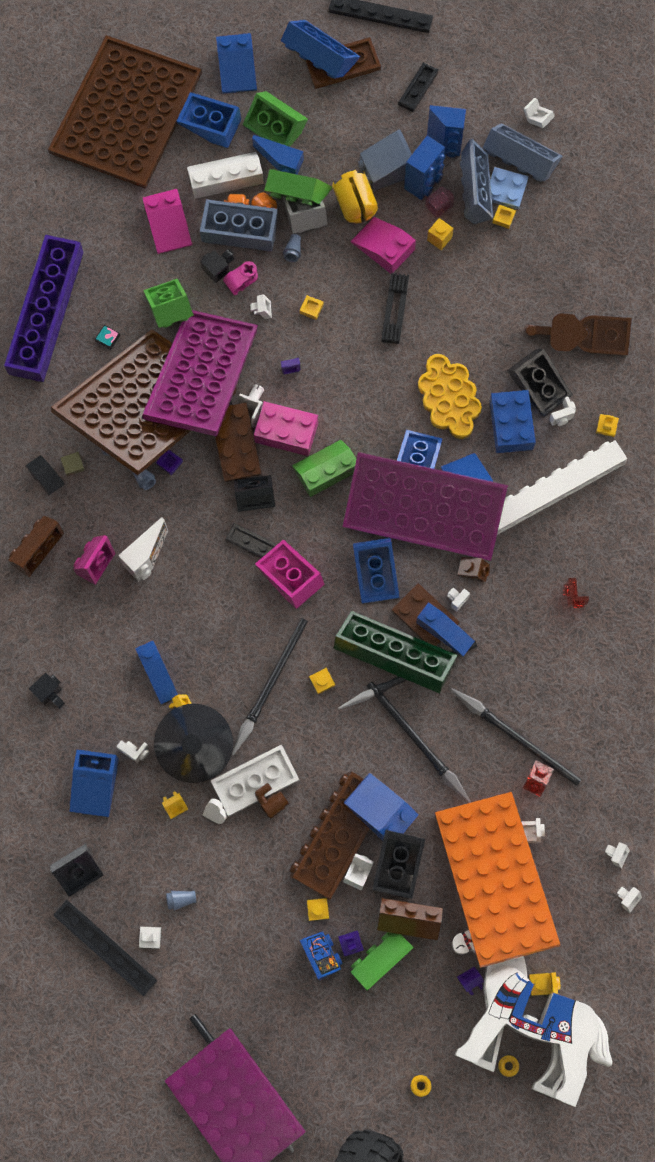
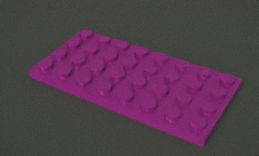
M192 310L194 316L181 322L143 412V419L217 436L255 338L258 325Z
M358 452L342 527L491 561L508 485Z

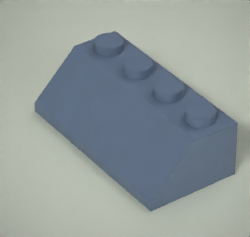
M502 123L491 128L483 146V149L487 150V154L493 157H500L505 164L515 165L520 172H528L533 175L535 180L540 182L549 179L563 157Z
M470 139L461 152L462 161H460V167L463 173L461 182L464 186L462 196L465 202V218L471 223L477 224L493 219L488 154L473 139Z
M206 199L200 228L201 241L273 252L278 210L275 208Z

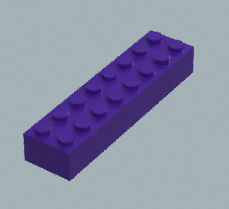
M45 235L4 364L8 375L44 382L84 253L80 242Z

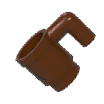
M266 783L255 791V797L271 820L283 811L284 807L289 805L281 791L277 794L274 793L266 799L264 795L272 790L269 783Z

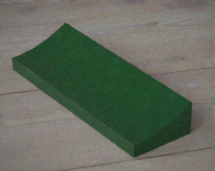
M354 611L350 612L336 634L333 647L335 650L439 694L457 659V655Z

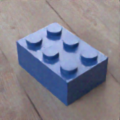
M429 136L425 137L406 162L404 184L406 191L420 200L425 195L428 197L431 194L432 186L435 183L438 184L443 177L445 146Z
M529 390L491 393L489 402L496 453L533 450L536 441Z

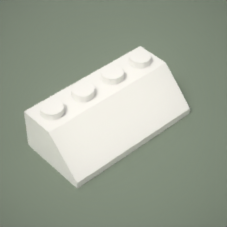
M256 152L187 167L194 199L264 184L263 172Z

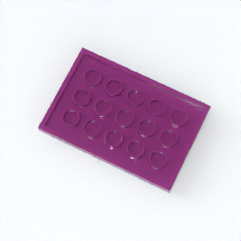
M231 1028L164 1080L222 1162H269L306 1132Z

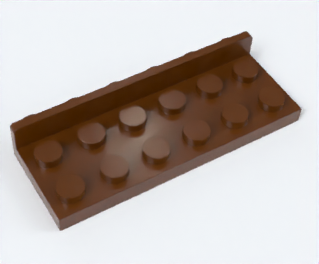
M348 772L347 775L344 773L340 778L338 791H334L330 796L329 802L331 803L328 809L324 808L319 816L321 821L318 827H313L309 834L311 837L309 843H305L299 852L301 854L298 862L294 861L289 870L292 879L299 881L330 900L370 829L344 804L345 800L364 780L353 772Z

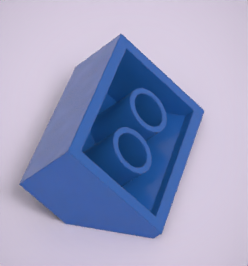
M430 105L427 136L445 146L444 155L448 157L460 156L466 109Z

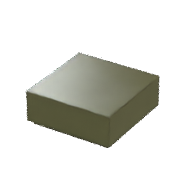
M79 452L61 457L67 476L85 470Z

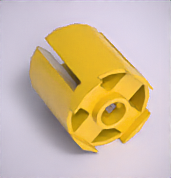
M354 170L341 175L342 179L336 184L333 182L332 188L345 220L349 223H362L361 213L365 221L371 219L377 212L378 204L365 172L362 174Z

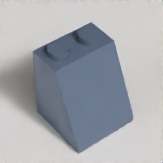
M401 130L395 131L360 153L359 168L361 172H365L373 191L405 180L406 162L412 153Z

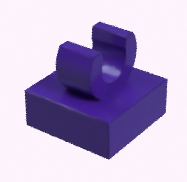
M358 930L338 936L344 957L364 950Z
M475 967L457 976L462 987L470 995H474L472 989L476 986L481 990L483 989L482 983L484 980Z

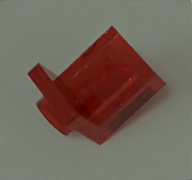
M568 578L566 584L563 585L564 596H567L568 605H573L574 608L584 607L589 602V596L578 597L576 578Z
M535 760L523 788L541 796L548 784L553 768Z

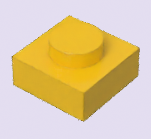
M499 205L492 223L509 229L516 210Z
M307 295L300 308V314L317 320L324 302Z
M327 668L309 676L317 694L335 686Z
M327 898L307 900L309 921L329 919Z

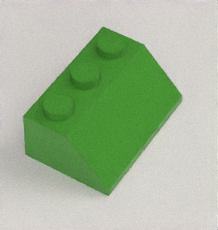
M267 91L256 93L243 125L262 138L290 147L302 133L308 118Z
M270 169L264 191L271 193L270 197L281 199V196H283L288 201L296 202V200H302V204L312 206V203L320 204L331 191L332 186L316 178Z
M339 440L292 465L311 497L353 475L356 457L351 449L342 440Z
M387 932L381 938L383 942L378 947L374 944L366 952L368 956L363 961L359 958L351 965L353 970L350 973L366 991L413 949L412 945L401 934Z

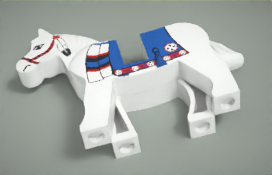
M469 930L459 933L454 937L452 949L456 954L464 955L469 951L475 953ZM524 956L487 966L483 983L486 1012L472 1029L467 1042L456 1050L455 1056L494 1072L504 1026L530 1039L550 1043L552 1054L549 1066L545 1073L533 1083L531 1089L576 1107L587 1076L588 1053L594 1062L606 1067L612 1065L608 1034L602 1020L588 1005L555 993L549 994L539 1023H537V1018L526 1014L522 1017L534 986L527 979ZM563 1080L562 1086L558 1089L561 1081Z

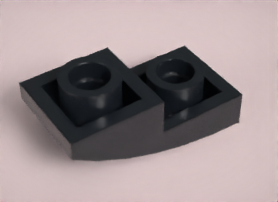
M41 455L25 465L36 481L38 480L48 496L65 485L59 475Z

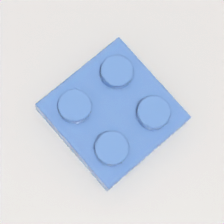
M494 167L490 179L492 203L519 210L529 176Z

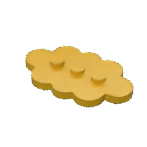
M434 354L427 360V372L422 374L418 380V389L424 395L423 406L427 411L431 412L430 420L434 427L438 429L449 428L452 436L458 439H465L472 434L474 427L472 420L479 417L482 409L481 402L475 397L476 386L468 380L469 372L464 365L459 363L450 364L446 356Z

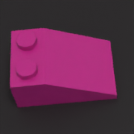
M177 189L142 197L158 254L192 245Z
M374 217L351 240V243L391 274L415 250L416 240L402 229Z
M105 535L93 537L92 541L85 545L81 558H77L73 566L76 575L94 585L97 584L115 555L108 537Z
M282 540L255 563L256 567L279 593L296 609L325 585L321 573L285 540Z

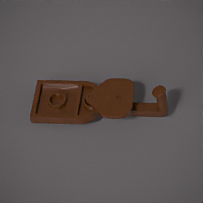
M560 313L552 319L551 327L526 325L524 332L529 336L535 334L551 335V347L557 351H571L578 346L583 351L589 353L628 355L632 318L589 315L579 321L573 314Z

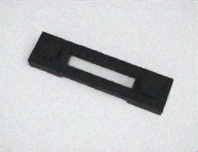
M391 273L381 342L400 343L409 275ZM394 293H399L401 298L397 324L394 325V323L390 324Z

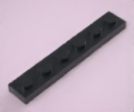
M331 0L328 9L329 13L425 33L430 32L433 15L361 0Z
M66 900L54 913L53 916L141 995L145 996L158 981L69 900Z

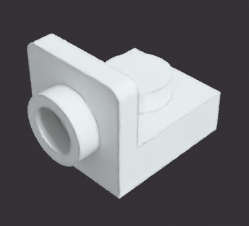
M121 740L117 745L119 751L137 764L140 760L143 761L149 754V746L145 742L138 751H136L137 747L129 741L124 743Z

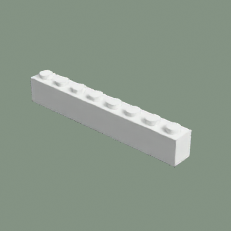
M616 440L611 443L605 442L595 452L593 450L587 452L583 456L584 458L571 461L567 464L568 467L564 469H556L548 478L542 477L538 479L535 485L531 487L525 486L517 495L507 496L497 535L625 465L627 457Z

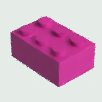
M264 401L254 432V441L258 444L309 456L318 426V415Z

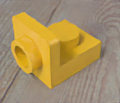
M556 972L529 974V980L534 984L531 996L558 994L557 989H560L561 985L560 978L556 977Z

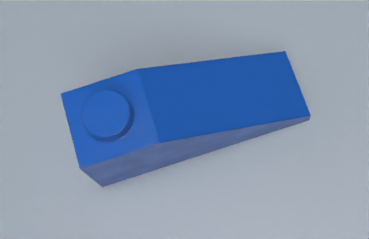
M253 135V147L278 171L298 174L304 160L303 151Z
M429 602L417 617L416 624L462 657H464L475 642L447 615Z
M154 641L135 648L161 705L171 701L178 693Z

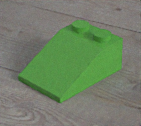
M178 279L143 290L159 328L169 327L174 322L186 321L191 316H194L188 297Z

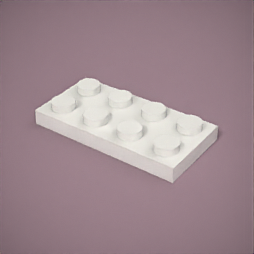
M282 745L211 780L228 817L259 802L255 797V791L266 783H269L272 790L264 795L265 798L300 781Z

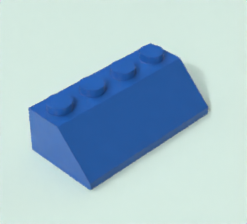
M306 20L290 21L281 38V42L286 44L285 47L287 49L298 52L301 58L313 62L314 67L325 70L327 75L334 79L344 77L360 58L358 54Z

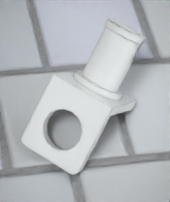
M257 384L253 385L249 396L243 394L238 396V404L246 402L247 408L255 411L251 418V427L253 428L259 419L263 403L259 399L264 389L259 386L257 390Z

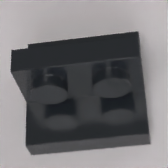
M271 475L234 480V493L238 512L275 507Z
M86 844L49 867L69 897L104 876Z

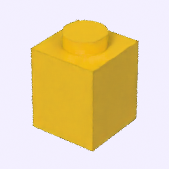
M439 218L428 230L427 241L442 250L452 239L453 227Z

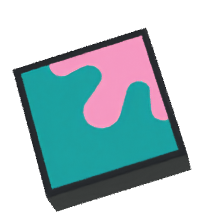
M104 325L96 336L95 342L111 350L120 337V333Z

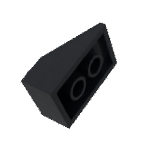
M535 349L507 370L521 391L529 390L530 401L542 416L547 415L563 403L565 397L570 398L573 395L544 349Z
M385 830L372 890L412 899L425 838Z

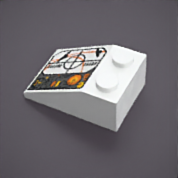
M162 517L118 555L123 566L138 582L141 579H147L151 575V570L155 565L168 533L165 520Z

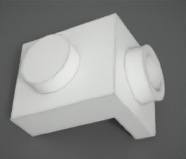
M536 98L524 108L527 121L541 128H544L555 117L553 111L540 107Z
M565 397L563 400L564 409L551 413L549 420L552 426L556 424L562 426L568 423V420L573 419L576 407L573 401L570 402L569 397Z
M536 818V821H522L528 843H541V836H545L544 824H540V818Z
M355 854L343 882L362 890L374 862L366 856Z

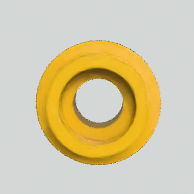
M510 1055L502 1057L498 1063L500 1073L506 1077L515 1076L519 1071L518 1060ZM507 1062L512 1063L511 1070L505 1069V1064Z
M424 1075L415 1076L411 1081V1090L416 1096L424 1097L431 1091V1082ZM418 1082H423L425 1084V1088L423 1090H419L417 1088Z

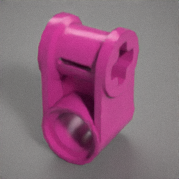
M245 262L234 271L229 272L223 278V282L233 295H237L240 290L243 291L257 280V267L253 262Z

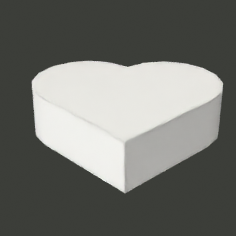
M211 799L206 805L202 816L215 823L222 824L227 818V813L219 800Z

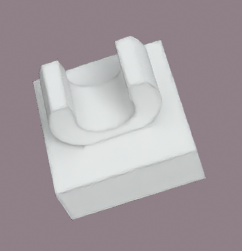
M264 294L258 295L257 303L250 304L251 312L254 311V315L260 314L264 319L272 318L271 301Z
M452 588L447 595L453 601L451 608L457 612L468 600L470 593L465 589L459 593L456 589Z
M619 842L617 848L608 845L605 853L612 857L611 861L615 866L622 868L630 850L627 845Z
M621 887L617 892L623 900L621 902L623 908L629 913L642 898L640 891L635 887L630 892Z
M140 927L139 948L160 949L161 927Z

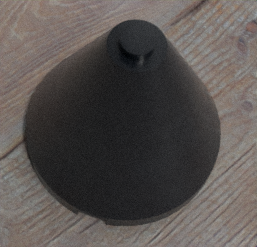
M186 704L173 709L161 720L155 733L154 750L159 764L170 776L182 782L200 783L214 778L226 767L233 751V735L226 719L215 709L202 704Z

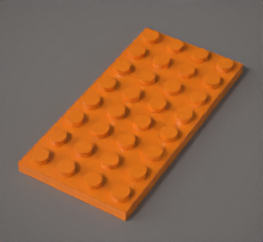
M512 792L435 812L480 968L559 947L560 941Z

